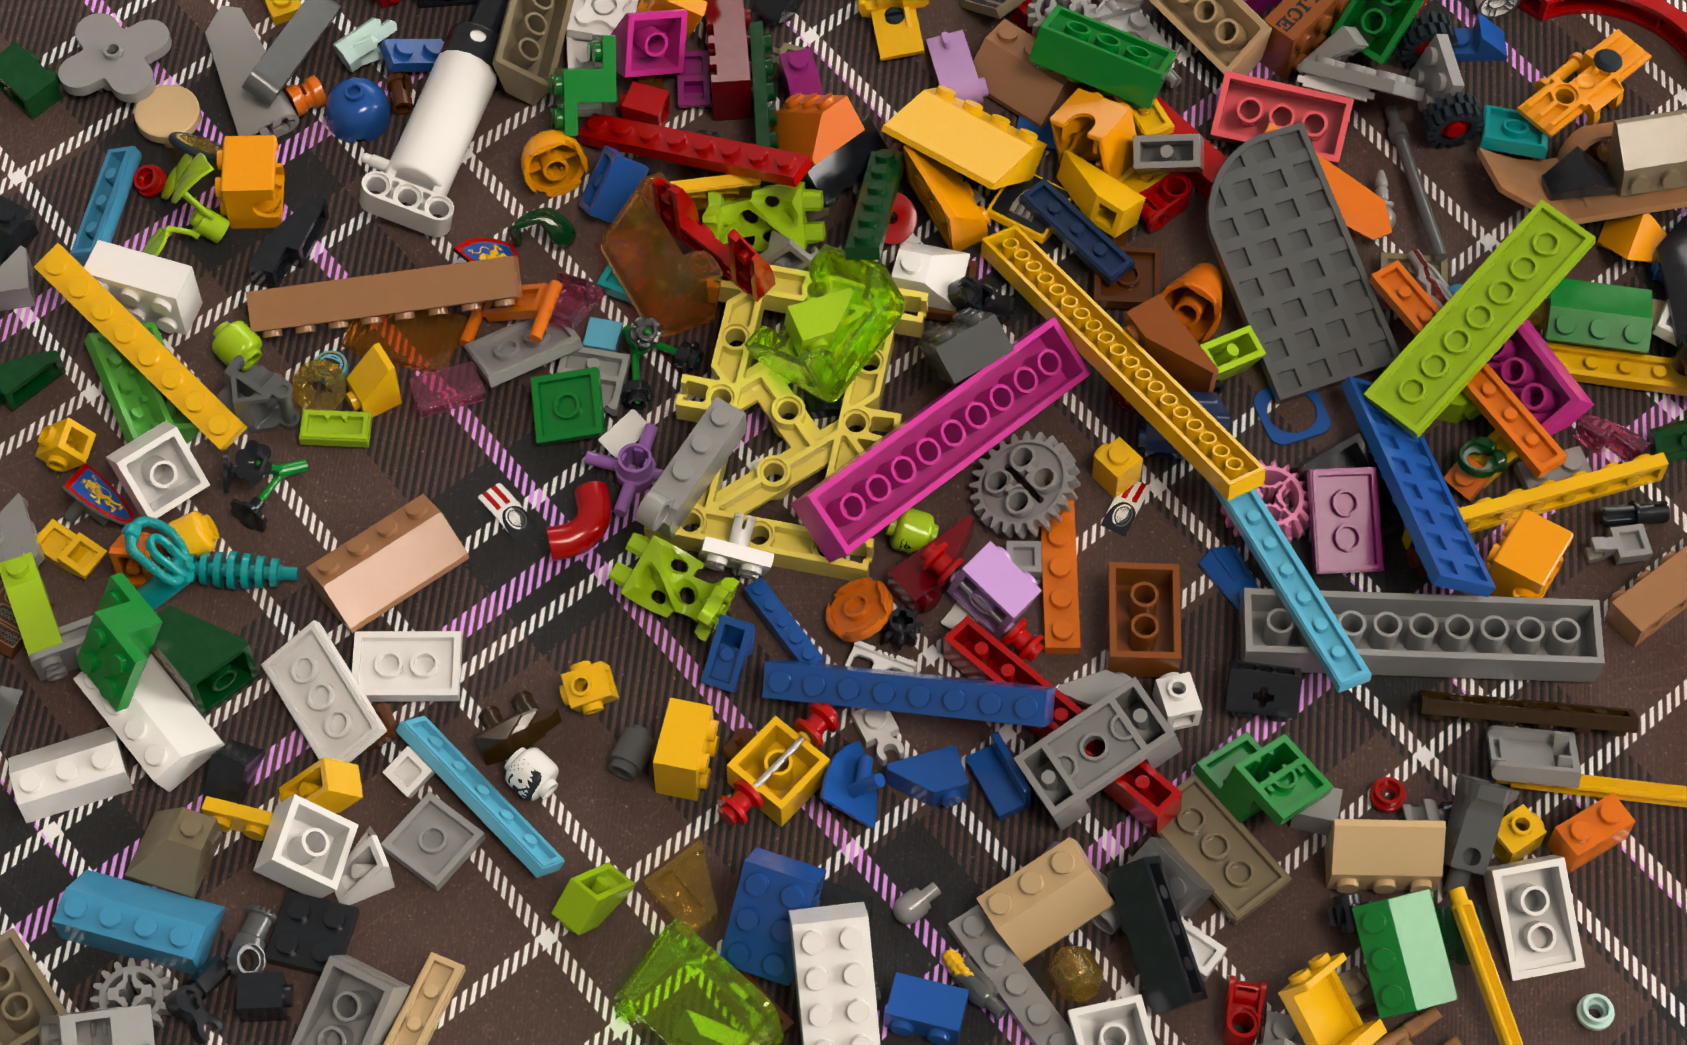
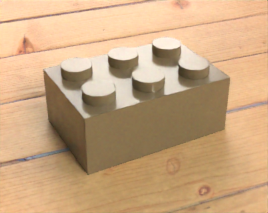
M12 928L0 935V1045H39V1022L41 1017L65 1014L67 1011L15 929Z

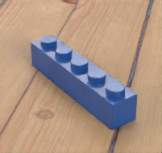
M762 577L744 587L745 601L790 660L824 664V657Z

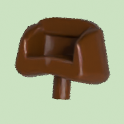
M751 728L737 729L733 737L723 748V754L731 761L756 736V732Z

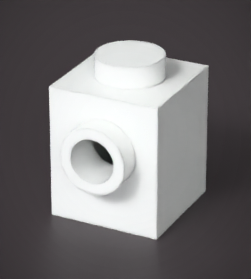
M1170 672L1156 679L1152 696L1156 707L1172 730L1199 725L1203 709L1191 673L1179 674L1178 672Z

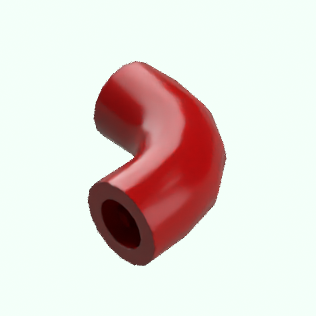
M591 481L578 486L574 492L577 505L575 518L565 524L546 527L552 561L568 559L585 553L603 539L611 522V498L607 484L600 481Z

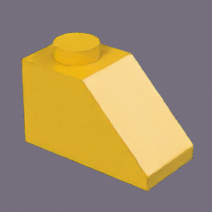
M380 343L374 344L346 378L349 392L345 393L348 404L353 411L371 412L372 418L402 404L395 367Z
M325 757L279 787L281 802L296 794L333 813H340L363 798L359 766Z

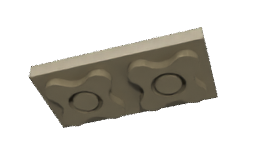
M1194 773L1177 786L1182 792L1181 811L1157 835L1153 834L1157 838L1166 839L1215 889L1210 898L1236 926L1291 884L1292 878Z

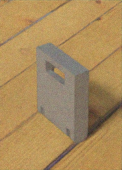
M1498 725L1488 727L1486 731L1491 774L1495 780L1579 788L1581 767L1575 734L1573 732ZM1554 756H1558L1557 766H1555Z

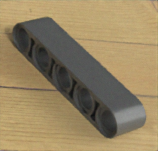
M305 0L251 71L242 88L268 106H271L333 22L342 6L334 0Z

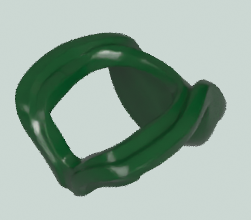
M549 207L535 209L522 215L507 231L517 247L522 246L521 228L538 223L544 224L551 241L561 248H567L573 244L577 235L572 223L559 211Z

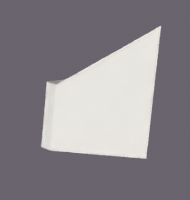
M371 826L368 827L348 855L338 888L334 891L339 903L351 905L395 888L389 864L378 837Z

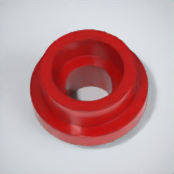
M143 165L135 172L134 185L141 195L154 197L163 190L166 183V174L157 165Z
M1384 777L1372 784L1369 798L1372 805L1379 811L1392 813L1398 811L1404 805L1406 791L1397 779ZM1389 793L1392 795L1393 799H1384L1381 796V794Z

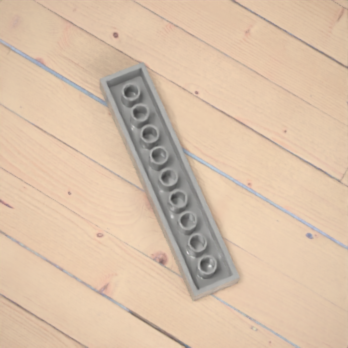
M1244 588L1239 606L1241 661L1300 668L1302 673H1326L1275 590ZM1319 590L1372 675L1596 683L1605 664L1599 600Z

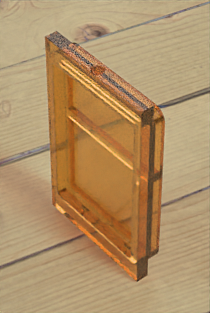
M425 310L414 312L415 318L395 321L394 315L381 316L382 323L362 325L361 319L352 320L343 339L342 347L352 349L353 353L365 356L374 344L380 343L392 364L430 375H444L467 323V317L451 312L443 315L428 316V311Z

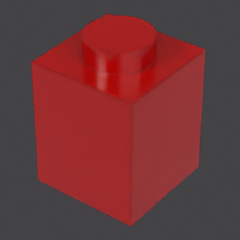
M633 81L628 93L623 92L619 101L618 109L622 111V118L664 126L671 111L670 91Z

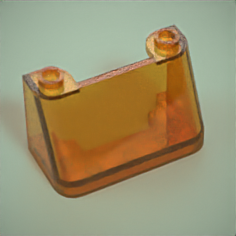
M659 172L641 179L603 234L601 250L639 316L644 315L646 318L650 316L656 318L661 325L662 337H667L715 320L723 271L716 259L707 252L694 251L682 254L655 209L652 181L657 176L667 181L664 174Z

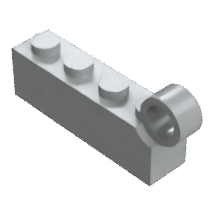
M716 397L651 490L641 501L635 514V520L649 529L658 531L672 539L747 432L746 413Z

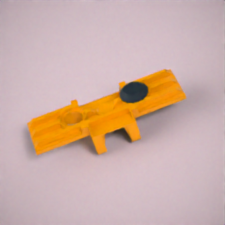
M1617 29L1592 50L1588 49L1584 52V55L1579 52L1572 53L1568 57V61L1546 79L1540 78L1536 81L1534 87L1537 93L1517 107L1516 111L1549 138H1552L1583 112L1587 115L1586 126L1595 125L1600 119L1601 108L1608 104L1610 109H1615L1622 103L1624 89L1621 82L1648 62L1652 55ZM1574 72L1578 74V76L1569 83L1563 82Z

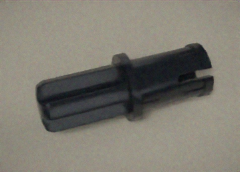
M1631 500L1628 505L1600 507L1598 511L1599 523L1605 526L1667 523L1670 518V508L1665 500L1638 503L1636 500Z

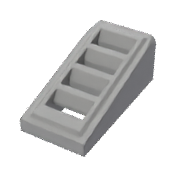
M1342 26L1305 59L1315 61L1316 55L1341 61L1364 50L1369 45L1356 27ZM1303 61L1297 65L1296 69L1299 73H1304L1301 72Z

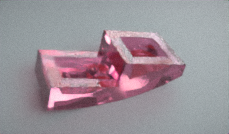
M1583 414L1578 419L1572 434L1574 438L1596 455L1600 456L1608 448L1625 462L1632 461L1636 457L1646 454L1650 445L1641 436L1619 424Z

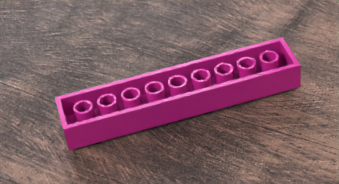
M1055 317L1032 328L1012 343L1014 351L956 383L790 504L829 563L854 551L1092 374Z

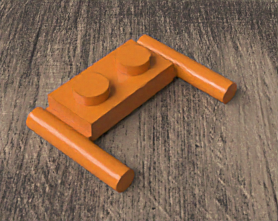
M551 280L549 284L522 285L523 297L514 298L515 305L495 307L494 301L481 303L482 309L471 311L459 344L464 347L467 343L474 341L483 317L489 322L535 319L528 338L534 343H540L563 285L556 280Z

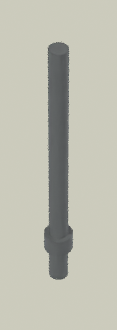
M1389 105L1384 109L1389 124L1387 130L1391 143L1396 145L1434 259L1437 262L1444 261L1448 255L1408 142L1410 135L1407 126L1401 122L1397 107Z

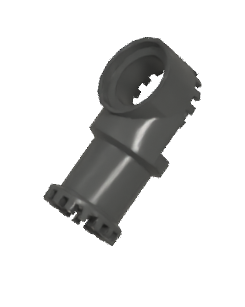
M247 905L245 909L247 917L241 931L234 935V942L229 954H227L228 960H226V964L229 965L227 968L231 970L230 973L235 975L236 978L238 973H261L265 968L266 956L264 951L266 943L264 941L271 925L276 924L278 919L276 913L271 912L270 909L264 911L266 907L260 909L259 905ZM245 950L253 957V966L249 971L244 970L240 964V956Z

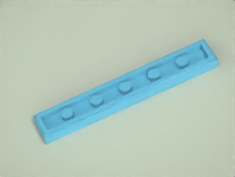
M426 716L400 722L396 732L536 878L561 869L565 862L564 858Z

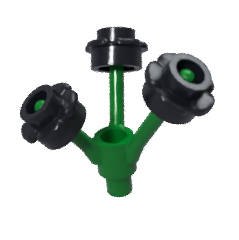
M644 315L635 318L632 322L633 325H626L622 330L626 343L630 346L632 380L624 384L621 398L623 404L634 410L646 408L650 401L654 399V392L651 391L650 384L640 380L639 356L641 354L649 352L651 348H656L675 355V366L682 368L684 373H690L693 369L697 370L704 357V352L700 350L697 341L693 343L684 341L679 348L660 342L662 331L660 330L661 325L659 321L652 316L646 318Z

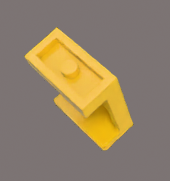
M1324 952L1308 961L1309 968L1299 970L1288 977L1290 984L1278 992L1306 1045H1373L1387 1033L1381 1019L1363 1024L1335 969L1347 960L1344 952L1330 956L1328 952Z

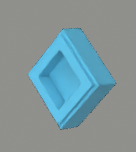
M590 317L582 344L583 347L617 352L622 336L623 322Z

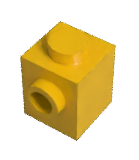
M1120 436L1110 444L1104 443L1094 453L1092 478L1113 498H1116L1140 481L1143 458Z
M1522 804L1502 818L1492 851L1502 864L1519 861L1540 847L1547 833L1543 821L1536 813L1530 812Z

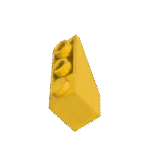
M1068 149L1065 150L1056 178L1081 212L1098 228L1114 238L1137 225L1146 197Z

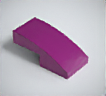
M708 50L685 51L684 72L677 73L678 108L711 107Z

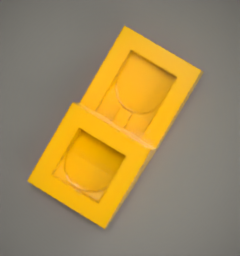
M53 518L37 536V542L42 547L45 559L85 580L108 554L107 550L79 532L76 535Z

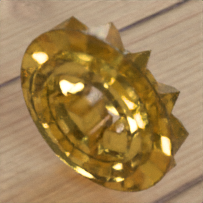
M320 359L312 360L302 365L296 372L292 383L293 396L303 409H338V406L345 398L347 381L342 370L334 363ZM322 378H325V385L333 391L332 393L321 392L319 397L316 398V390L307 382H320Z

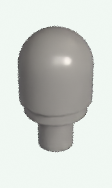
M934 882L921 891L917 887L913 890H908L895 901L893 905L894 917L897 921L906 925L917 922L932 908L930 902L938 897L941 891Z

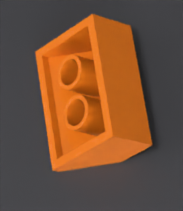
M800 92L790 96L785 100L786 105L777 111L778 125L773 126V131L777 130L780 149L807 154L810 156L812 165H816L865 130L848 96L833 95L832 93L826 95H818L817 93L803 95Z

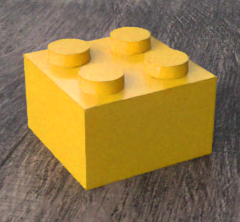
M675 698L669 699L653 760L655 793L698 801L701 789L707 790L711 776V768H708L710 757H716L719 745V736H716L719 721L713 720V706Z

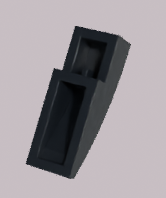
M319 196L287 217L269 234L248 264L252 284L268 289L278 288L290 265L303 269L329 219L325 198Z

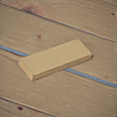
M431 952L383 1045H428L466 971L465 965Z

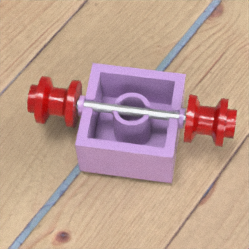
M991 541L961 571H959V568L965 561L962 558L953 560L946 553L948 548L946 542L939 546L933 542L920 556L924 561L920 568L923 571L932 568L939 575L937 584L940 587L949 580L952 584L947 592L997 640L1003 634H1007L1001 643L1005 646L1012 645L1018 651L1017 656L1020 659H1026L1031 663L1045 648L1040 643L1045 637L1041 634L1032 636L1026 630L1028 621L1025 618L1015 627L1013 626L1042 591L1037 586L1035 578L1030 573L1021 571L1012 562L1009 553L1002 547H996Z

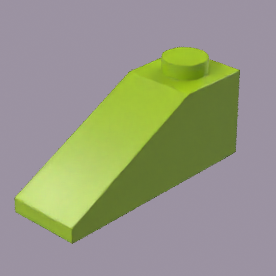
M32 552L0 562L1 578L28 656L63 643L42 576Z

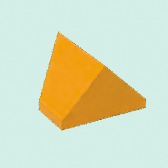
M1650 213L1605 220L1596 245L1612 250L1627 260L1644 261L1653 264L1657 260L1656 248L1667 236V233Z

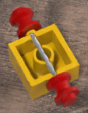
M813 702L808 707L811 715L806 720L797 718L793 722L794 730L775 716L727 764V783L734 788L735 793L730 798L722 795L717 800L719 806L718 814L726 823L731 826L735 823L744 826L748 822L746 812L752 807L757 810L760 809L782 827L822 786L830 759L818 750L824 743L821 735L826 730L834 733L839 728L838 714L829 704Z

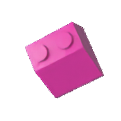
M686 9L626 13L611 33V35L616 37V71L625 78L683 73L688 11Z

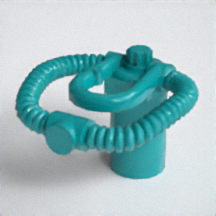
M141 516L123 527L121 533L125 535L127 553L154 575L140 586L137 591L153 611L157 610L194 580L195 565L189 555V549L185 541H182L183 538L180 537V534L172 526H169L168 523L166 524V522L158 518ZM142 527L156 528V530L162 531L172 541L170 542L166 537L157 533L151 534L146 539L147 550L158 563L164 566L163 569L138 550L136 543L139 540ZM155 542L160 543L173 557H164L157 550Z

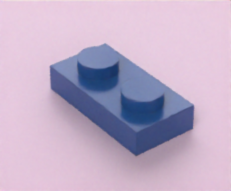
M383 39L379 48L389 72H431L444 43L442 39Z

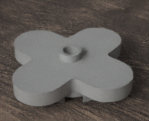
M104 13L88 15L77 24L75 29V36L82 51L67 58L61 64L58 76L63 89L71 95L85 96L97 90L103 92V89L112 91L116 98L123 102L134 103L142 101L149 97L156 87L151 63L165 56L171 48L172 39L169 30L164 23L158 20H143L123 29L111 15Z

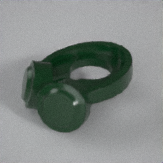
M1478 436L1475 440L1468 441L1457 454V463L1460 468L1473 477H1490L1496 472L1499 473L1507 470L1508 463L1505 452L1502 449H1497V444L1487 437ZM1469 455L1491 456L1486 459V466L1483 468L1473 467L1467 460Z

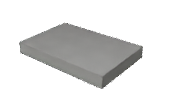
M556 306L540 343H534L528 338L535 319H524L464 345L467 356L491 388L583 348L581 338Z

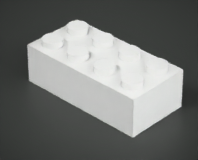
M864 902L789 910L802 1045H880L869 916Z

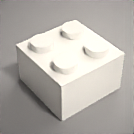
M167 421L162 422L106 456L140 516L158 518L210 486L178 428Z
M294 794L276 805L253 871L302 894L322 899L338 888L358 824Z

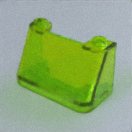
M824 244L810 262L809 275L815 287L804 301L847 288H852L854 293L850 311L832 348L828 350L820 348L816 353L804 350L798 356L785 325L778 334L773 328L762 326L751 335L744 345L751 356L817 399L832 403L842 396L899 323L904 314L905 301L885 264L873 260H846L845 251Z
M678 919L673 920L663 929L614 996L616 1002L614 1010L625 1023L629 1024L633 1021L639 1025L644 1022L668 1045H779L785 1040L777 1010L771 1001Z

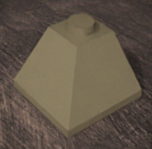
M184 807L155 811L125 873V877L161 890L195 898L223 838L217 818Z

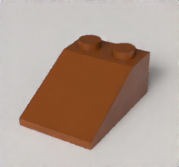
M1161 294L1126 312L1123 329L1186 391L1214 392L1219 369Z

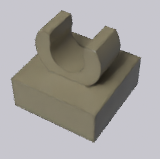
M1358 965L1338 975L1357 1011L1375 1002L1372 987Z

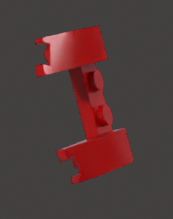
M658 176L652 181L657 222L660 226L758 302L776 284L774 273L769 263L734 228L727 234L728 243L722 244L715 238L714 233L709 227L702 223L700 224L697 208L683 188L667 182Z

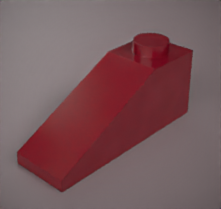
M970 515L888 572L887 589L900 603L904 604L905 608L911 611L918 610V614H920L922 611L929 612L938 605L949 580L940 587L937 584L939 575L932 568L925 571L920 568L924 562L920 556L933 542L938 546L946 542L948 544L946 553L953 560L962 558L973 534L974 519Z

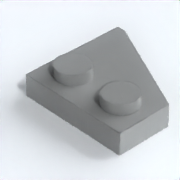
M19 493L0 512V562L32 552L36 564L39 566L45 560L41 545L37 542L38 534L35 524L30 520L28 514V501Z

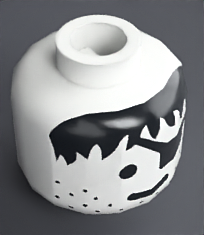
M524 747L518 749L505 764L504 768L507 771L505 780L507 784L526 801H534L540 797L545 800L558 787V783L555 781L559 773L557 765L537 747L527 750Z

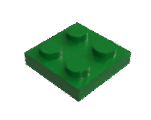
M597 367L530 377L536 443L539 446L596 438L606 433L600 370Z

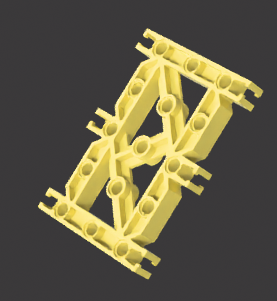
M710 265L712 276L707 275L705 282L707 299L726 303L711 363L712 379L682 374V394H677L675 402L677 419L698 423L716 397L728 402L741 411L758 403L772 422L774 432L784 439L789 449L779 455H770L763 458L756 469L721 489L728 462L727 459L672 539L644 526L645 536L651 539L655 535L680 549L699 552L705 536L728 542L735 513L745 514L742 529H744L746 518H748L747 514L771 500L785 498L792 487L828 466L825 477L827 478L883 437L873 434V431L890 432L902 423V414L880 410L894 347V333L922 338L924 318L926 319L928 311V293L770 265L776 284L757 302L733 282L714 280L713 277L718 278V275L725 276ZM852 288L854 294L850 311L832 348L821 355H810L808 358L800 359L796 357L797 351L790 338L785 347L751 366L764 310L786 313L788 306L814 299L810 297L812 294L820 293L827 295ZM881 305H886L890 307V309L886 311H880L877 309V307ZM899 311L918 312V315L914 316ZM733 341L743 342V344L738 347H733L729 345ZM856 344L839 419L820 430L805 410L803 400L792 392L788 384L798 378L813 376L817 373L820 365ZM866 365L876 366L877 369L873 371H866L863 369V367ZM691 395L705 399V401H690L688 397ZM786 413L796 415L791 420L783 419L781 416ZM854 425H858L864 428L860 432H852L849 430V428ZM777 474L782 477L779 481L771 482L766 479L769 475ZM755 517L757 520L751 540L755 537H765L768 541L761 545L750 541L749 547L773 553L772 566L849 581L869 577V563H872L874 556L873 538L868 539L848 554L866 557V559H863V563L843 559V557L829 563L826 557L819 554L821 550L805 526ZM688 524H696L699 526V528L693 532H688L683 529Z

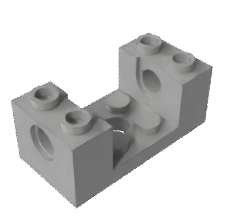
M1134 677L1015 756L1014 760L1062 831L1092 811L1086 799L1144 760L1155 769L1181 752L1182 748L1175 732L1137 678ZM1092 740H1101L1105 743L1104 752L1097 757H1091L1085 753L1087 744Z

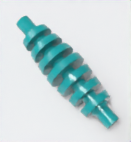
M224 551L216 552L213 562L210 552L202 553L199 561L196 553L189 554L195 565V578L191 583H195L197 576H199V583L208 586L212 576L213 586L223 588L226 577L227 589L236 590L239 578L242 589H251L253 579L255 580L256 588H265L267 579H269L270 587H279L280 582L283 580H299V567L284 566L281 564V560L277 558H272L270 565H268L267 557L258 555L254 565V557L250 553H244L241 560L238 551H230L226 560Z

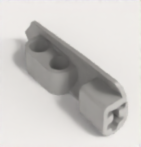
M221 5L205 34L238 136H254L258 133V135H275L277 138L291 132L299 124V117L283 89L271 106H268L242 88L247 77L266 51L242 8Z

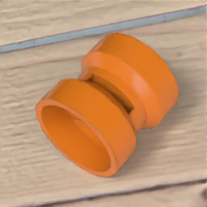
M315 75L305 78L304 82L300 85L292 84L284 88V93L298 117L307 114L310 108H321L326 105V94Z

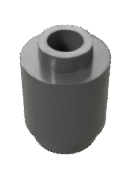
M640 725L625 727L609 757L610 764L608 769L610 772L627 781H634L636 775H641L656 746V741L652 738V732Z

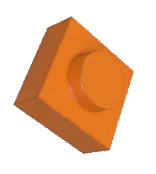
M1470 455L1467 457L1469 464L1473 467H1484ZM1457 462L1444 476V480L1469 501H1472L1492 478V476L1485 478L1473 477L1464 472Z

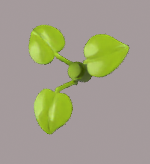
M185 153L178 162V165L168 175L165 186L161 191V198L167 200L173 193L171 202L176 204L183 197L196 208L189 220V224L193 226V229L170 225L166 226L165 229L160 227L144 246L143 253L158 256L164 248L168 236L172 233L189 235L195 239L202 235L214 243H218L225 235L230 221L211 209L204 207L187 192L202 177L214 170L204 154L198 153L193 158L192 155Z

